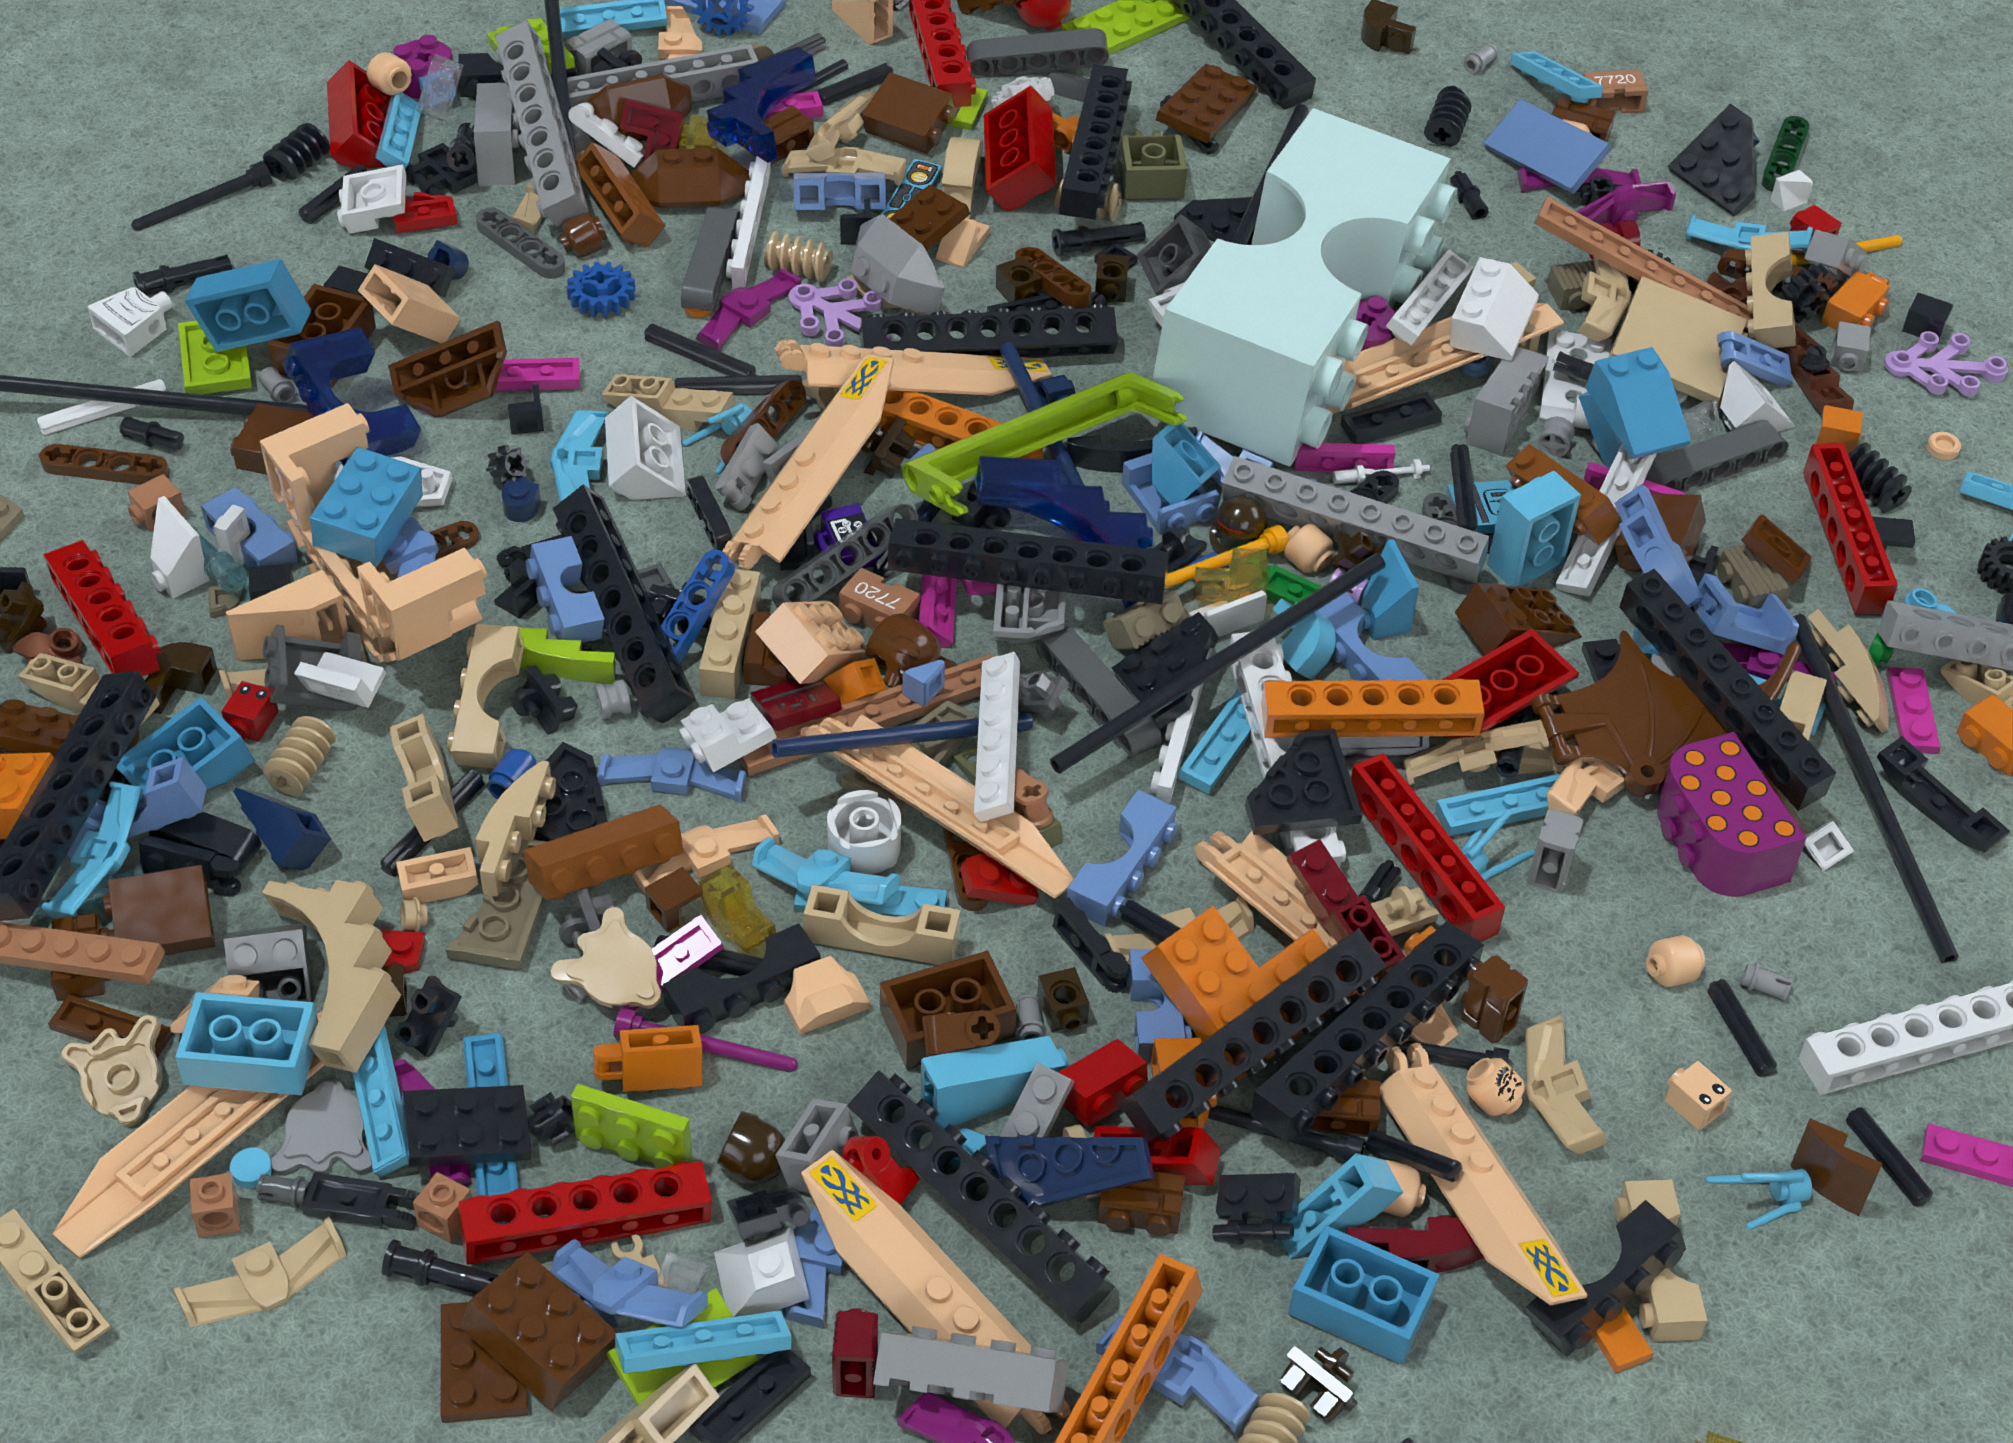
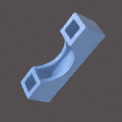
M1347 592L1317 611L1330 620L1335 630L1336 645L1332 659L1336 663L1341 662L1345 666L1352 680L1428 679L1408 657L1391 658L1381 656L1369 650L1361 642L1359 637L1362 635L1366 613Z
M184 757L150 768L146 791L143 794L142 800L138 801L127 840L150 830H158L164 825L175 821L191 818L202 812L206 785ZM97 800L67 853L70 859L76 852L87 830L99 832L107 802Z
M1137 790L1120 816L1119 835L1127 843L1130 850L1120 859L1110 863H1085L1067 888V898L1069 897L1078 909L1083 910L1089 920L1105 927L1112 917H1120L1122 914L1120 907L1126 904L1128 893L1130 891L1133 893L1138 891L1144 878L1143 872L1147 866L1153 868L1161 855L1163 843L1170 844L1173 841L1178 830V824L1175 823L1177 807Z

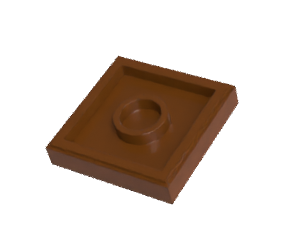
M1762 514L1752 523L1741 539L1743 543L1792 585L1801 577L1812 559L1810 554Z

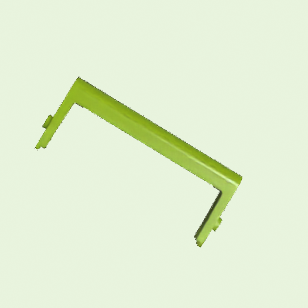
M1127 372L905 462L902 465V474L907 487L912 493L958 517L968 513L965 505L950 497V495H958L960 490L963 489L960 481L1130 411L1141 412L1170 425H1179L1186 422L1188 418L1182 412H1176L1174 407L1176 403L1184 401V398L1180 393L1133 372Z

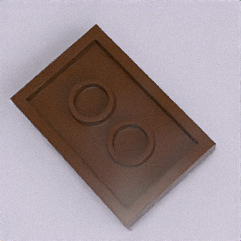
M929 184L906 205L898 209L889 219L922 244L926 251H928L971 213L965 203Z
M469 1302L441 1304L440 1417L442 1423L528 1415L527 1387L460 1328Z

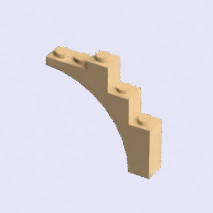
M336 880L330 891L321 887L316 889L305 888L293 882H286L284 884L269 881L262 894L278 915L305 923L306 926L320 934L326 948L329 965L328 991L320 1020L308 1045L325 1066L357 1073L401 996L400 992L391 982V976L382 970L392 950L382 938V932L373 926L383 907L374 896L373 889L361 881H354L352 883Z

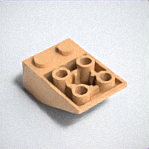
M319 570L226 611L235 656L238 661L268 659L263 657V643L265 637L271 635L276 624L284 625L286 637L341 643L346 632H349L342 595L323 570Z
M826 601L782 603L755 631L799 684L814 683L863 657L866 646L863 644L865 641L863 636L856 629L848 627L841 619V611L833 603Z

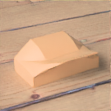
M471 847L396 862L404 900H412L413 897H417L421 904L465 895L479 885Z
M828 956L794 969L791 991L784 1000V1006L799 1035L870 1009V1001L856 975L846 971L832 956Z

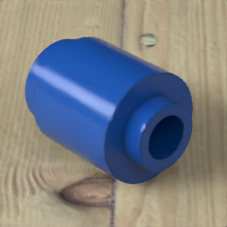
M524 749L508 750L489 775L488 791L496 799H499L514 781L537 764L534 756Z

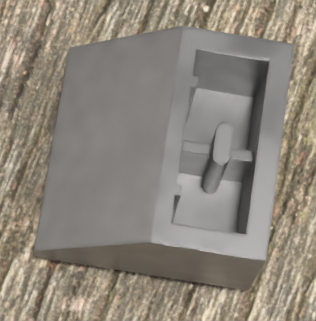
M305 923L227 933L223 941L228 975H241L246 977V980L259 981V998L312 1002L310 955Z

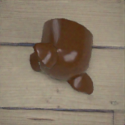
M903 613L893 614L882 620L869 638L865 650V655L868 659L875 658L877 665L887 666L884 683L889 688L902 685L903 673L914 667L937 660L945 662V669L957 666L954 661L940 656V643L937 637L925 625Z

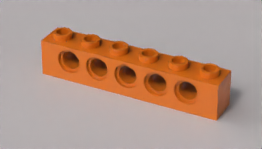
M887 390L881 421L878 425L883 428V432L887 433L899 416L906 421L902 430L916 438L915 444L925 446L930 443L937 450L999 425L1002 422L918 392ZM1043 448L989 469V471L1026 484L1043 460Z
M1465 679L1264 681L1261 701L1265 738L1296 737L1300 732L1335 729L1337 737L1479 736L1485 714L1479 680Z
M1159 1253L1055 1443H1121L1203 1292L1196 1268Z

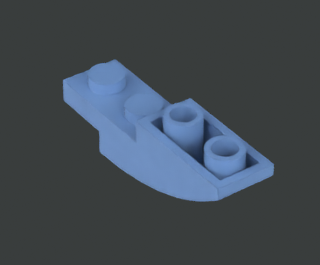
M1642 484L1615 502V506L1623 521L1619 526L1644 574L1655 568L1690 608L1703 599L1702 594L1680 546L1672 541L1649 489Z

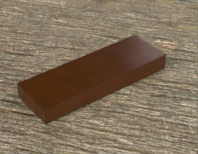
M68 994L48 1025L50 1030L92 1043L101 1032L108 1028L114 1029L121 1039L126 1038L140 1017ZM162 1024L155 1043L157 1058L173 1035L171 1027Z

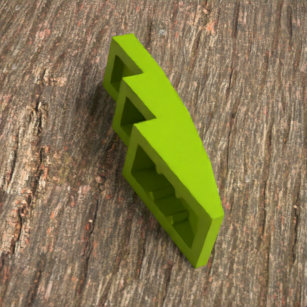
M518 627L524 641L520 668L526 669L528 666L536 665L543 675L556 674L557 677L576 681L613 684L616 681L615 652L582 651L581 640L549 639L548 629Z

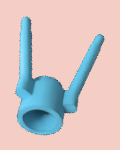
M739 403L729 410L708 418V422L712 425L683 440L682 445L688 446L720 428H723L726 434L731 435L751 414L752 410L747 405ZM725 419L723 423H715ZM723 460L715 470L716 474H721L725 469L726 465Z
M1511 809L1505 810L1480 839L1482 829L1476 830L1461 849L1462 853L1485 881L1534 856L1535 850L1531 849L1486 870L1488 857L1482 848L1512 815Z
M1804 1169L1779 1173L1754 1172L1743 1173L1742 1175L1707 1176L1705 1178L1707 1183H1770V1191L1776 1201H1782L1784 1205L1748 1222L1746 1228L1749 1230L1764 1225L1787 1213L1801 1211L1800 1201L1810 1200L1812 1196L1811 1179Z

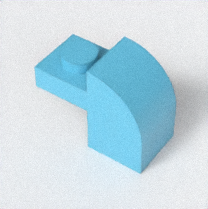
M1281 598L1272 609L1277 614H1280L1293 605ZM1317 611L1292 626L1293 631L1281 643L1283 659L1296 672L1310 680L1314 679L1329 662L1336 645V634L1332 623L1327 617Z

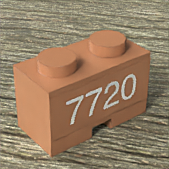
M1639 69L1583 73L1584 77L1603 86L1601 98H1591L1583 104L1606 110H1620L1621 113L1644 112L1649 90Z
M860 568L839 592V610L848 622L862 624L874 631L882 620L893 614L903 613L917 619L920 610V594L897 583L893 587L884 584V577Z

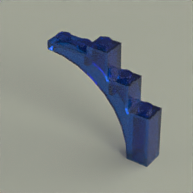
M799 47L738 68V83L722 89L724 96L722 104L707 110V131L712 139L725 147L737 143L767 163L778 159L774 131L763 123L764 119L782 100L805 87L817 83L813 55Z
M980 456L975 476L978 504L1006 507L1031 514L1058 526L1079 541L1142 549L1152 547L1153 528L1148 527L1146 513L1110 512V504L1108 500H1104L1102 486L1067 485L1066 474H1061L1059 460ZM1122 600L1124 609L1138 603L1137 601Z

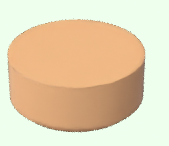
M1936 432L1929 437L1926 447L1933 457L1940 460H1952L1958 456L1961 442L1953 434Z

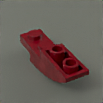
M1321 839L1288 856L1287 863L1306 890L1303 896L1336 942H1339L1359 928L1386 965L1378 973L1401 962L1405 958V955L1366 896L1358 897Z
M1450 1215L1427 1217L1424 1230H1415L1410 1227L1380 1229L1368 1225L1347 1227L1346 1234L1435 1273L1456 1269L1485 1258L1461 1220Z

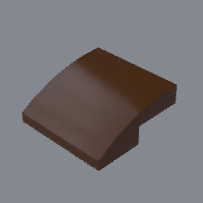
M1810 1118L1790 1166L1793 1170H1806L1811 1179L1812 1188L1844 1210L1859 1216L1878 1176L1882 1162L1844 1147L1848 1134Z

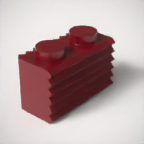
M859 1308L839 1311L835 1314L836 1321L833 1336V1393L840 1397L875 1398L876 1385L873 1382L878 1356V1314Z

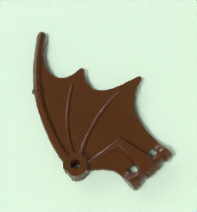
M1624 630L1619 635V656L1617 662L1604 678L1579 690L1559 695L1541 694L1531 700L1533 711L1535 714H1539L1548 742L1554 749L1552 756L1556 765H1565L1582 757H1594L1617 767L1625 774V786L1631 793L1639 797L1655 794L1658 791L1662 782L1665 781L1671 758L1679 748L1729 733L1681 677L1671 676L1661 671L1644 655L1630 635ZM1791 642L1787 646L1777 670L1768 680L1759 685L1773 702L1779 696L1800 655L1801 647L1797 642ZM1561 707L1563 714H1554L1553 709ZM1574 739L1576 746L1567 745L1566 741Z

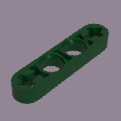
M1789 116L1784 119L1761 180V184L1766 190L1773 192L1776 181L1773 179L1775 174L1781 177L1794 172L1809 130V123L1806 119L1799 116ZM1792 128L1797 129L1796 134L1791 133ZM1785 144L1791 145V146H1793L1794 148H1789V147H1786V146H1783V145H1785ZM1776 161H1782L1787 163L1788 165L1779 164Z

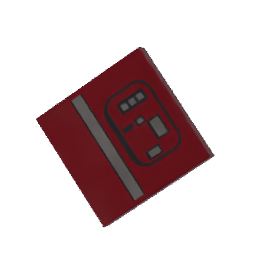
M792 679L750 692L753 704L775 731L842 710L840 698L822 679L814 683L799 684L796 679Z

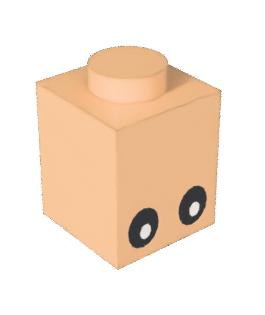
M1696 1061L1686 1070L1681 1067L1671 1075L1667 1082L1669 1089L1665 1101L1700 1131L1726 1111L1733 1091L1702 1063Z

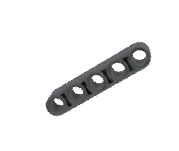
M1099 28L980 39L971 42L966 50L967 60L970 61L972 77H976V75H985V77L1014 76L1092 68L1093 64L1104 65L1109 59L1107 37L1105 32Z
M719 207L707 208L682 285V308L705 311L715 310L726 275L727 261L731 259L732 240L736 239L735 230L737 219H740V210Z
M1763 420L1654 458L1645 480L1686 492L1689 491L1688 488L1696 485L1700 487L1715 482V478L1721 476L1726 478L1743 472V468L1749 466L1754 468L1768 463V460L1777 457L1779 459L1787 452L1789 444L1768 421Z
M898 504L882 510L780 580L772 590L774 604L779 607L782 603L791 602L786 595L789 585L793 586L797 592L795 602H811L888 549V542L894 525V514L896 512L902 516V519L918 521L916 510L908 504ZM869 530L873 531L877 537V547H873L868 543L867 534ZM843 548L853 555L848 565H845L840 558ZM816 567L820 568L824 574L821 584L817 583L813 576Z
M1066 627L1037 641L1036 648L1039 657L1046 659L1050 664L1048 668L1056 677L1063 676L1069 682L1068 691L1079 703L1083 702L1089 709L1087 713L1099 726L1106 724L1138 703L1071 627ZM1149 717L1114 739L1113 743L1119 749L1123 748L1128 754L1126 758L1130 759L1161 744L1162 740L1157 724Z

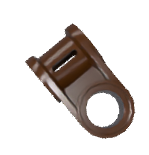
M985 1010L964 1013L950 1012L921 1017L927 1057L981 1048L992 1044L1000 1034L998 1018L993 1013ZM978 1019L981 1025L988 1026V1032L982 1035V1040L979 1033H972L971 1027L978 1023Z

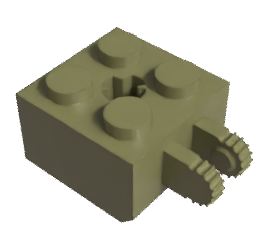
M1135 130L1134 136L1120 137L1119 166L1125 199L1184 198L1187 166L1181 135L1161 136L1160 130H1153L1152 136H1143L1141 130Z

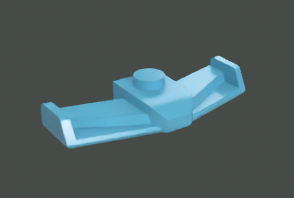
M1692 214L1686 231V240L1691 241V238L1694 237L1745 251L1751 249L1750 236L1781 232H1766L1767 225L1736 222L1733 229L1696 219V215ZM1808 227L1807 231H1789L1791 249H1803V253L1806 254L1812 239L1813 228Z
M575 410L556 447L552 449L550 466L554 471L559 502L583 484L590 488L588 479L600 480L604 457L603 447L593 446L605 426V417L608 416L607 411Z
M110 782L109 786L112 789L99 832L87 830L70 861L77 868L54 898L49 903L44 902L42 905V910L54 919L64 917L77 918V910L106 875L115 874L120 869L131 849V846L127 843V838L138 801L142 800L143 797L142 787Z
M767 837L756 847L752 861L753 868L808 895L812 885L847 890L857 902L882 905L900 887L899 874L892 873L889 877L850 872L851 858L838 855L832 850L818 849L806 859L775 844V840L771 837Z

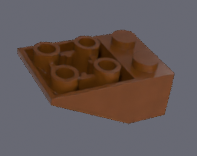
M1476 582L1454 612L1485 655L1530 629L1537 632L1551 647L1582 637L1575 628L1573 619L1563 612L1556 603V597L1546 589Z

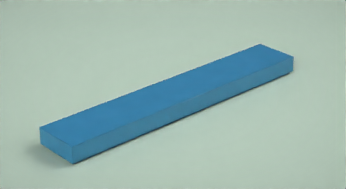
M502 1032L463 1037L467 1088L508 1086ZM516 1161L475 1163L477 1195L492 1196L510 1193L515 1189H519ZM506 1221L498 1222V1224H507V1223H509V1222H506Z

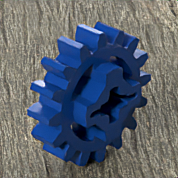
M691 0V2L697 4L692 13L700 14L701 16L697 23H707V32L715 28L717 36H720L724 30L728 36L735 33V29L738 31L744 28L743 22L747 23L751 20L747 12L754 10V6L748 4L749 0H739L740 10L737 8L738 0H724L726 5L723 8L719 5L722 0H708V7H706V0ZM715 18H721L724 22L718 21Z
M597 261L590 268L584 264L582 265V272L574 270L573 277L567 279L568 300H571L572 308L579 307L581 314L587 311H591V317H595L597 313H602L604 317H608L610 311L620 314V307L629 308V301L635 300V279L631 278L630 271L623 272L622 265L613 268L611 267V262H607L603 266Z

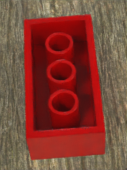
M1030 85L983 115L986 192L1005 211H1013L1018 207L1026 205L1029 200L1049 191L1057 184L1052 107Z

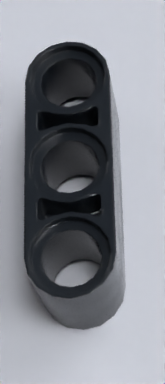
M203 811L191 818H184L164 825L158 830L149 831V836L213 851L217 855L237 860V862H240V874L262 845L260 838L250 829Z

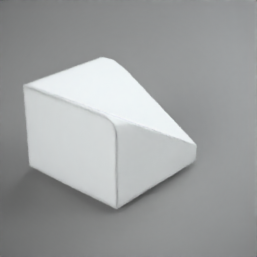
M1800 170L1776 178L1770 200L1782 211H1787L1807 203L1813 182Z
M1828 821L1805 836L1804 848L1823 871L1854 852L1834 821Z

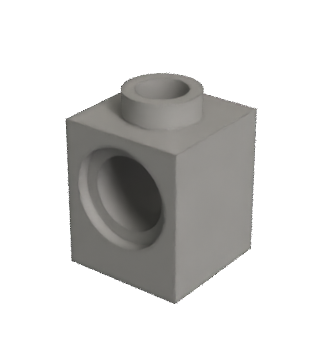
M1839 321L1832 342L1830 366L1844 371L1862 373L1869 352L1871 327Z

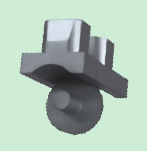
M1043 670L1033 671L1029 674L1028 678H1024L1020 674L1018 712H1034L1040 719L1055 717L1062 705L1061 700L1058 699V694L1061 690L1067 688L1069 682L1063 676L1048 677Z
M587 888L576 891L580 904L578 909L580 917L576 918L574 913L565 916L566 922L560 926L558 931L561 941L568 945L574 944L575 948L579 949L578 937L584 933L599 929L601 926L599 922H602L604 912L614 907L610 894L590 898Z

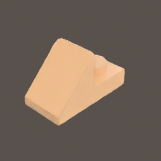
M965 218L941 239L936 260L964 268L990 234V226Z

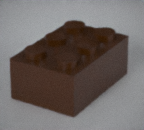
M313 284L304 296L311 312L301 333L273 339L268 345L272 365L279 374L333 388L376 329L373 305L363 296Z
M988 950L880 982V1012L906 1069L921 1065V1059L927 1057L921 1020L923 1016L985 1010L993 1013L1000 1023V1034L994 1042L1015 1036L1017 1009ZM978 1019V1023L972 1026L971 1030L972 1033H979L982 1040V1035L988 1032V1026L981 1025Z
M528 1252L469 1301L460 1326L461 1329L551 1410L556 1408L608 1359L606 1353L614 1348L615 1334L618 1333Z

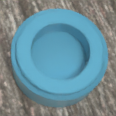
M246 1148L239 1151L230 1162V1172L234 1182L242 1188H257L258 1180L262 1174L272 1175L271 1159L268 1153L260 1148Z

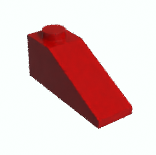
M1096 1126L1093 1137H1141L1135 1127ZM1183 1127L1165 1141H1162L1157 1136L1148 1142L1154 1172L1184 1175V1185L1213 1186L1221 1149L1203 1128Z

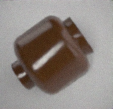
M583 213L566 220L563 223L564 234L559 235L566 253L573 251L574 255L579 258L602 250L604 240L608 239L599 217H593L590 213Z

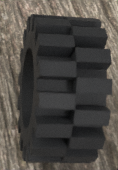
M2006 536L2001 537L2000 541L1995 538L1991 540V543L1986 544L1977 569V573L1981 574L1980 580L1982 582L1988 581L1987 587L1990 589L1997 587V593L2003 594L2004 590L2008 591V594L2013 592V569L2001 564H2013V538L2011 541H2008Z

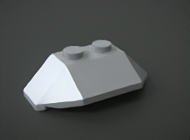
M878 215L862 224L853 252L850 273L891 305L929 315L939 311L945 286L941 279L938 280L935 267L924 246L885 215Z
M997 584L993 640L1008 643H1030L1063 630L1066 593Z

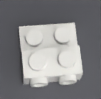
M403 164L343 176V189L339 190L341 209L337 211L338 220L342 228L346 227L349 234L379 228V218L393 217L397 214L405 213L406 171Z
M749 698L731 704L722 713H719L713 704L697 708L688 717L680 720L683 728L678 730L688 749L691 748L698 763L700 764L705 761L712 772L721 769L777 738L772 726Z

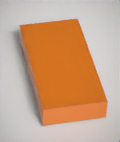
M1623 1307L1622 1312L1615 1320L1605 1322L1593 1333L1594 1340L1615 1373L1651 1360L1653 1356V1351L1625 1307Z

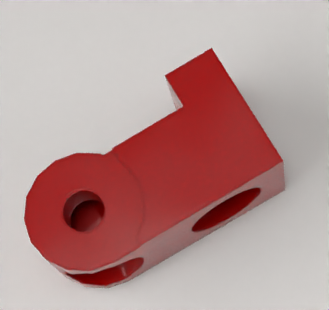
M854 1136L848 1139L843 1147V1158L899 1205L920 1180L912 1167L898 1166L896 1161L890 1156V1148L887 1141L882 1137Z

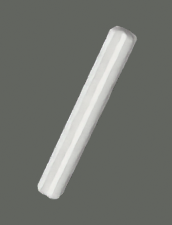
M161 379L132 387L167 391ZM91 400L37 418V423L41 433L48 435L140 405Z

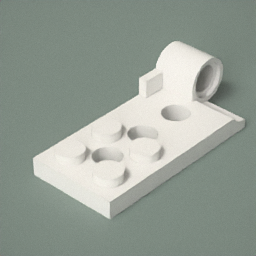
M1549 331L1546 356H1549L1543 379L1540 421H1546L1550 417L1559 416L1569 420L1576 428L1590 429L1578 397L1587 392L1585 388L1587 382L1572 381L1568 378L1570 377L1569 375L1553 371V367L1560 351L1570 356H1581L1585 359L1584 361L1592 364L1597 360L1608 358L1611 352V338L1595 341L1582 334L1568 331ZM1575 397V403L1568 401L1566 398Z

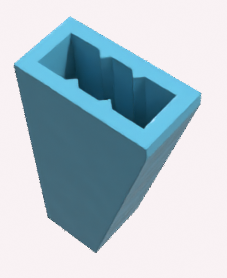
M1050 1036L929 1056L921 1059L920 1100L923 1098L940 1113L935 1120L944 1128L949 1123L955 1126L1017 1103L1037 1062L1056 1072H1060L1069 1066L1068 1059L1062 1048H1056Z

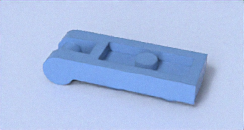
M1724 331L1717 335L1718 347L1722 349L1720 354L1722 367L1729 368V365L1735 361L1750 374L1776 385L1786 386L1793 382L1788 354L1733 331Z

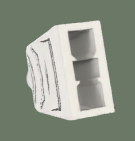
M131 287L87 307L93 329L131 357L167 329L163 313L172 308V302L163 291L149 298L139 289Z

